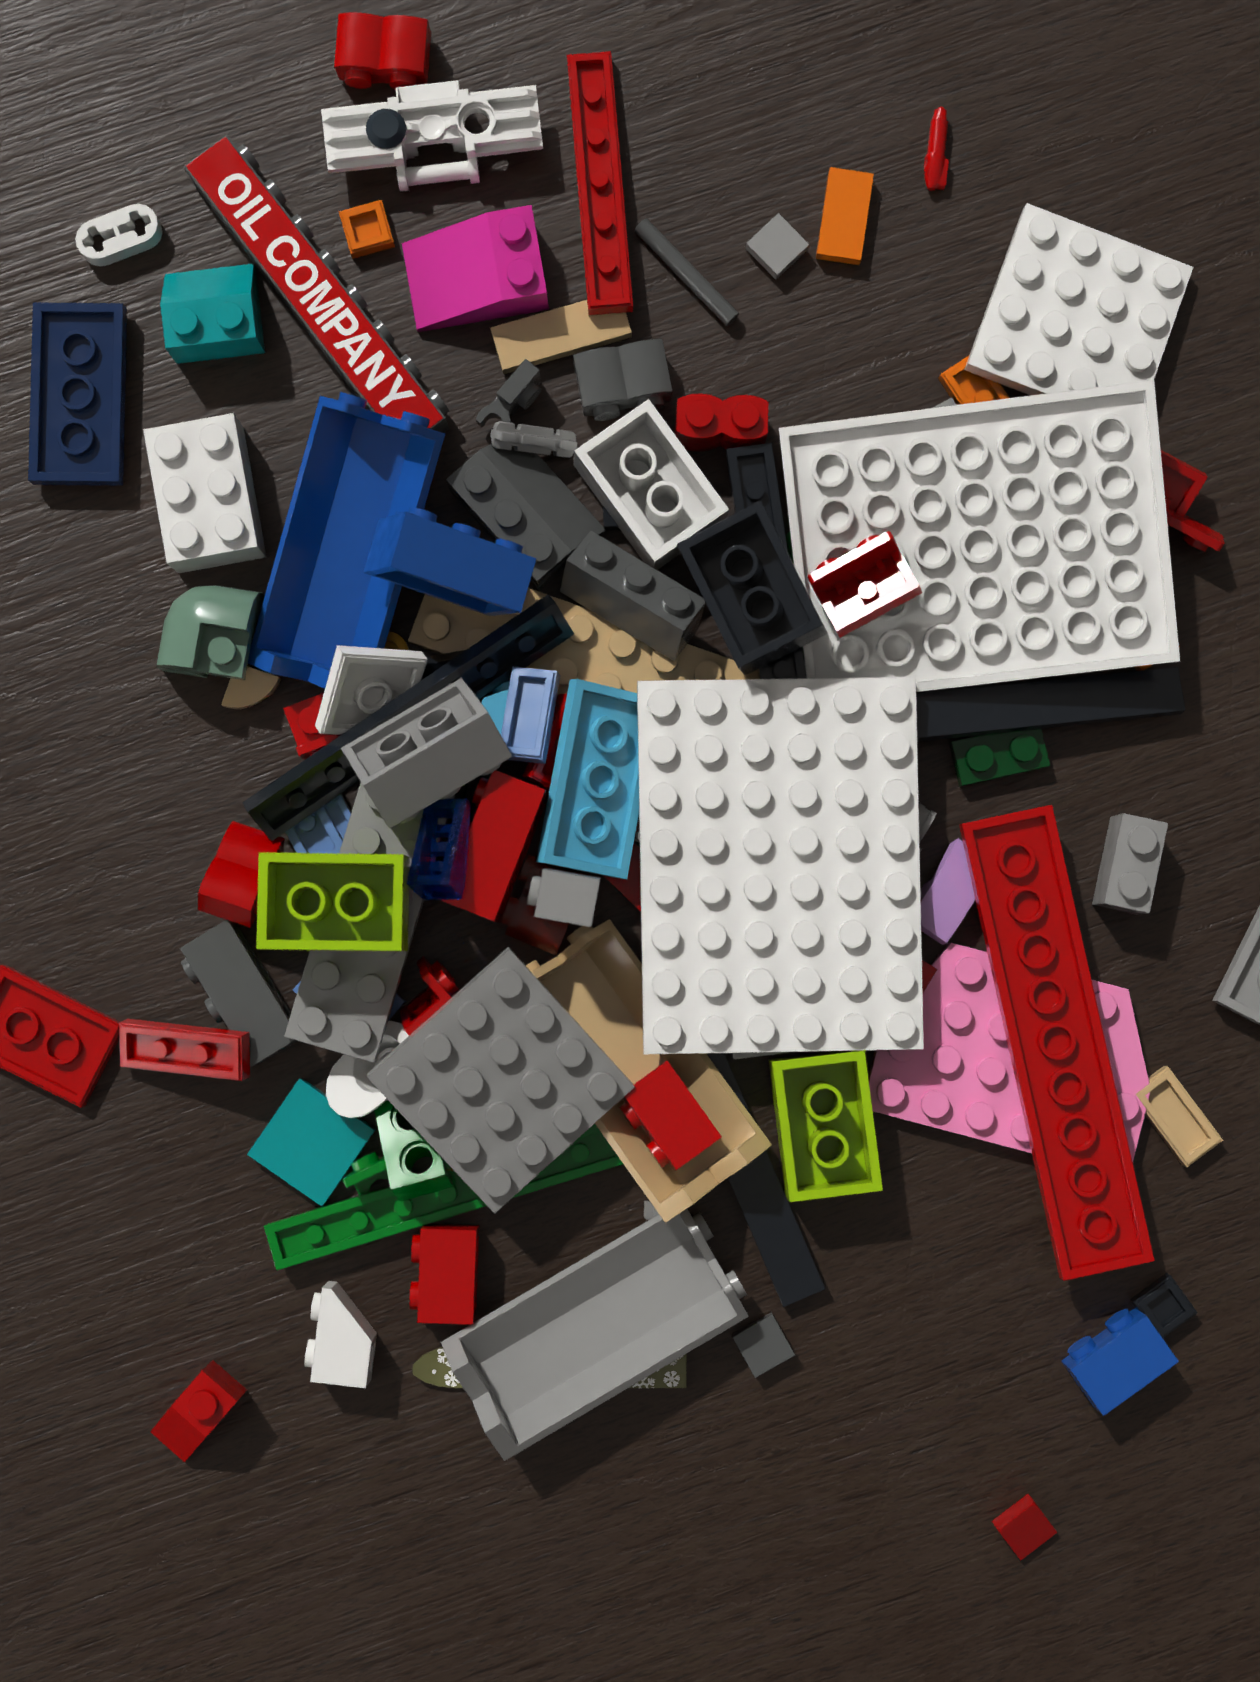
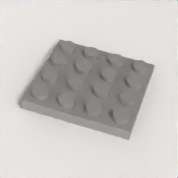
M509 947L367 1073V1078L494 1213L635 1087L629 1078Z

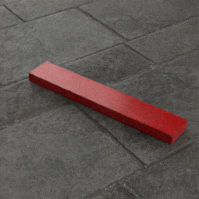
M611 51L567 55L588 316L633 312Z

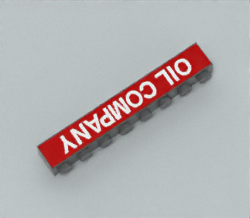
M225 135L186 164L184 169L192 184L354 394L367 400L365 408L397 419H401L403 411L430 419L428 428L442 433L448 431L449 426L444 415L449 412V409L434 389L426 393L417 381L422 377V374L407 354L399 358L390 346L395 340L380 319L372 323L364 313L363 309L368 305L353 284L346 288L336 276L341 270L326 249L318 253L309 240L314 235L299 214L291 218L282 207L287 200L272 179L264 183L255 172L260 166L249 149L244 144L237 148L228 135Z

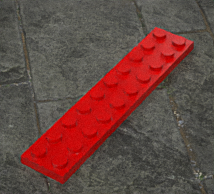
M1047 805L962 823L959 825L1059 1278L1065 1281L1153 1262L1155 1260L1053 806Z

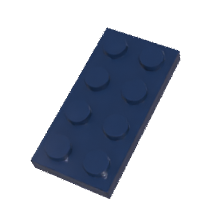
M33 302L28 481L33 485L123 486L127 308L123 303Z

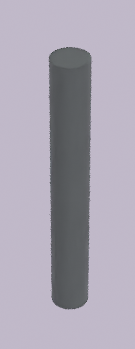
M647 218L643 219L636 226L634 232L727 327L737 319L739 313Z

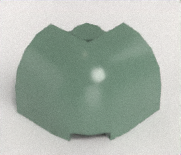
M218 585L198 586L183 593L173 601L164 620L157 668L165 672L207 678L208 675L245 680L251 643L265 595L262 592Z

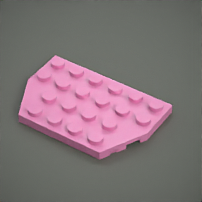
M948 943L931 964L937 971L923 993L924 1049L874 1051L868 1075L873 1112L1032 1153L988 954L985 951ZM1092 980L1133 1162L1146 1112L1145 1106L1136 1096V1093L1150 1083L1129 989ZM1150 1092L1145 1095L1147 1099H1149Z

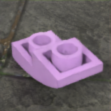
M959 838L949 844L933 878L925 883L920 891L921 931L942 945L949 941L975 901L963 841Z

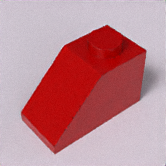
M212 1360L171 1405L150 1432L185 1463L247 1389Z

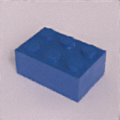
M411 507L409 512H396L395 515L378 520L363 573L487 616L521 613L537 559L523 554L522 545L505 539H496V542L492 543L479 538L481 531L476 528L459 523H454L452 528L436 522L438 517L436 514L419 508Z

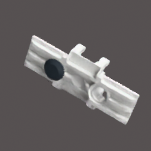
M458 80L396 87V97L387 98L388 102L321 109L328 172L338 173L396 166L400 192L409 191V186L470 179L471 184L480 183L477 157L543 149L536 85L469 92L468 89L460 90ZM474 113H481L490 121L488 128L479 134L467 131L464 125L467 117ZM441 143H452L454 152H466L468 161L407 167L406 163L407 159L419 156L418 147Z

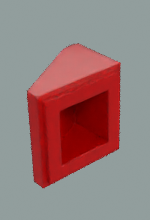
M1026 1494L992 1520L996 1529L1020 1560L1024 1559L1057 1533L1029 1494Z

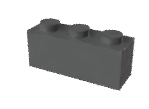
M593 531L587 534L566 560L560 588L561 593L669 659L675 661L697 632L706 605L704 598Z
M225 920L180 948L185 956V959L181 961V965L194 984L199 982L202 984L209 996L204 1002L217 1023L224 1021L229 1030L250 1032L251 1067L260 1065L297 1042V1040L284 1037L291 1010L238 923Z

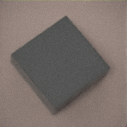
M772 1312L732 1334L736 1345L755 1378L795 1356Z

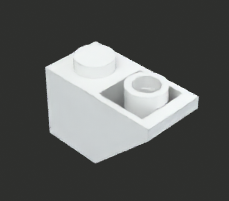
M328 1281L322 1287L321 1293H314L310 1319L318 1321L316 1339L308 1340L305 1353V1367L312 1368L310 1382L366 1388L372 1378L377 1332L340 1284L335 1281Z

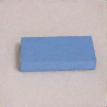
M512 667L501 730V737L512 755L507 760L546 764L560 681L558 671Z

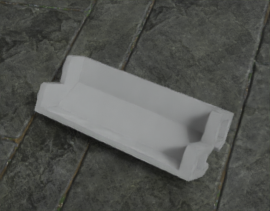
M685 1209L666 1223L658 1214L477 1320L473 1325L465 1327L441 1342L453 1374L472 1400L485 1434L504 1461L749 1317L739 1300L746 1296L747 1293L735 1272L732 1270L725 1275L706 1242L714 1236L701 1213L692 1217L688 1209Z

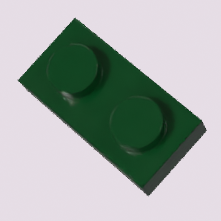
M1042 729L979 735L949 743L959 787L1050 766Z

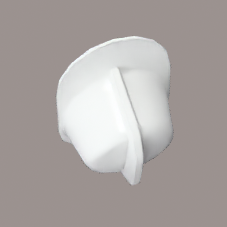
M388 1021L375 1063L344 1054L332 1067L326 1082V1097L329 1106L338 1115L350 1119L364 1117L388 1100L367 1078V1073L409 1036L404 1031L402 1023Z

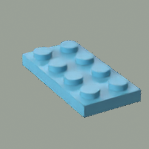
M570 679L536 862L627 879L639 817L637 693L580 679Z

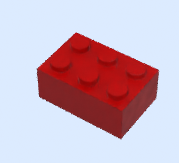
M496 770L491 773L489 779L481 777L472 803H475V806L478 807L472 822L467 820L463 822L456 839L455 846L459 847L461 852L455 866L449 863L446 865L438 885V890L444 892L441 901L500 923L546 806L548 794L545 789Z

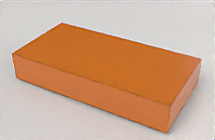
M834 167L829 168L815 259L860 265L874 173Z

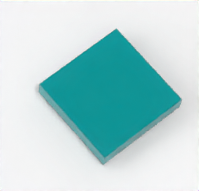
M299 1078L247 1155L323 1207L350 1169L351 1163L356 1160L374 1134L376 1128L360 1117L350 1119L338 1115L329 1106L325 1093L303 1078Z

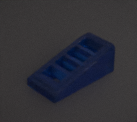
M467 798L439 799L423 809L406 884L422 899L453 900L462 899L471 810V802ZM438 818H453L452 824H438ZM449 837L448 842H436V838ZM435 857H444V861H435Z

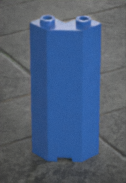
M340 392L338 400L323 396L319 398L248 664L268 673L308 681L324 689L337 645L383 649L385 647L402 586L365 574L363 571L378 520L395 515L396 512H409L411 507L424 510L445 433L428 428L430 419L406 411H403L401 419L382 415L365 409L366 399Z

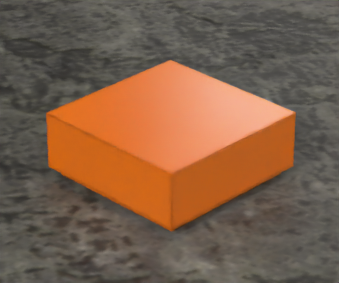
M382 200L339 211L352 259L395 247Z

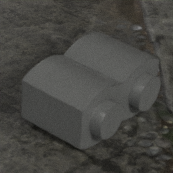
M663 339L637 341L619 347L597 348L573 355L583 416H593L596 421H606L620 416L621 410L636 408L648 399L657 411L665 407L664 403L672 399L673 391Z

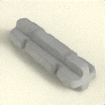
M498 421L490 433L492 446L503 450H511L512 446H514V450L518 452L550 455L551 451H553V455L556 457L570 458L573 456L574 450L577 449L578 445L576 434L572 431L557 429L556 433H554L553 428L518 424V427L515 428L514 423Z

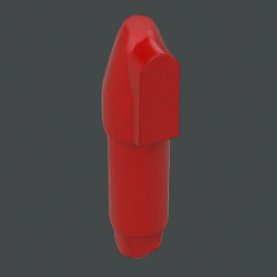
M938 107L934 110L930 124L927 154L924 159V177L929 191L936 189L944 190L947 181L949 159H946L944 155L949 122L946 120L947 110L944 107Z

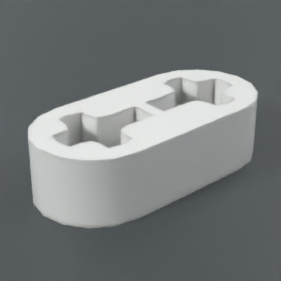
M132 204L82 224L77 231L75 240L78 250L86 261L92 265L106 266L153 248L160 241L163 231L159 219L151 208L143 204ZM140 218L147 224L145 226L146 234L138 236L134 231V221ZM100 234L105 240L103 242L104 249L100 252H96L92 247L94 244L93 236Z

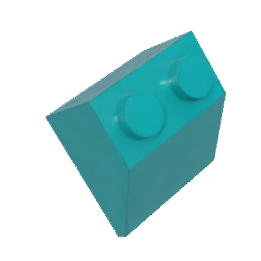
M254 263L165 274L160 302L165 349L176 364L265 353Z

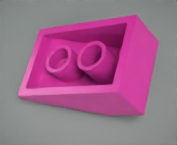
M532 205L487 212L402 243L417 332L549 310Z

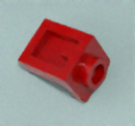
M324 693L283 708L298 746L296 751L303 760L341 736L320 734L315 727Z

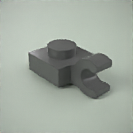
M525 359L496 392L497 397L494 401L480 410L476 418L477 425L482 428L491 418L511 423L510 415L513 416L520 407L524 410L529 408L542 390L539 387L541 383L540 370Z

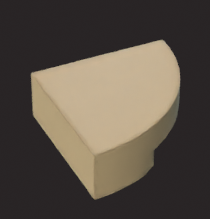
M247 666L245 680L230 678L221 705L230 709H244L256 705L275 692L281 678Z

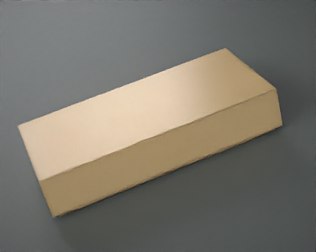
M1168 1066L1161 1067L1149 1076L1150 1084L1136 1093V1096L1146 1108V1118L1182 1166L1189 1167L1223 1141ZM1150 1092L1149 1099H1147L1145 1095Z

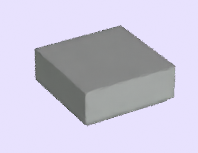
M778 213L746 243L745 249L777 279L808 250L809 244Z

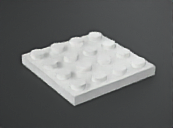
M1026 203L964 370L1028 395L1154 380L1193 267Z

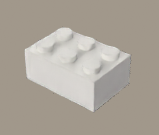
M649 399L574 450V466L617 523L619 529L643 562L656 570L681 554L677 545L679 542L727 518L729 508Z
M230 413L143 429L167 564L179 574L267 557L244 428L235 414Z

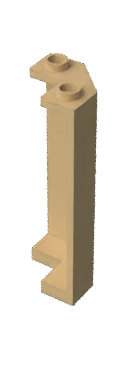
M609 919L595 928L592 926H581L567 937L571 945L557 957L541 966L536 960L526 966L633 1084L668 1060L722 1136V1138L674 1171L669 1164L661 1168L651 1155L646 1145L652 1139L642 1125L634 1130L619 1109L625 1103L623 1098L595 1122L605 1139L666 1223L696 1203L725 1179L748 1165L772 1146V1144L706 1053L643 1054L642 963Z

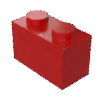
M668 1060L633 1084L635 1087L623 1097L625 1103L619 1107L634 1130L642 1125L652 1139L646 1147L661 1168L669 1164L676 1171L722 1138Z
M430 1223L421 1227L420 1235H413L411 1261L412 1263H419V1281H411L409 1307L411 1310H417V1323L474 1324L477 1310L480 1225Z

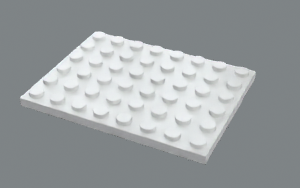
M1154 380L779 428L794 566L828 634L803 646L807 679L916 677V692L1180 661ZM887 531H891L898 549L920 585L922 594L839 638L807 576L814 572L818 565L825 560L840 558L856 549L858 544L865 538L872 535H882Z
M916 677L637 681L643 1054L924 1049Z

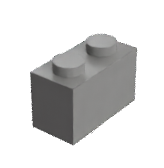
M1125 813L1110 817L1092 905L1135 915L1150 913L1168 823Z
M544 868L542 877H532L527 905L536 906L534 917L591 927L601 878Z

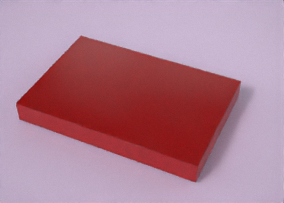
M0 965V1068L80 1108L85 1107L120 1039V1021L7 965Z

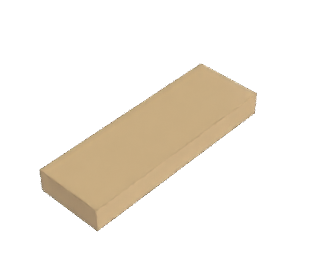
M587 300L490 328L503 374L514 372L525 359L533 365H538L632 337L626 313L588 316Z

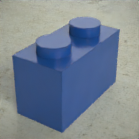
M1136 1308L1130 1312L1128 1309H1123L1112 1315L1105 1322L1107 1327L1105 1330L1093 1338L1085 1336L1069 1347L1067 1351L1069 1355L1061 1360L1092 1406L1103 1416L1179 1362L1149 1318Z

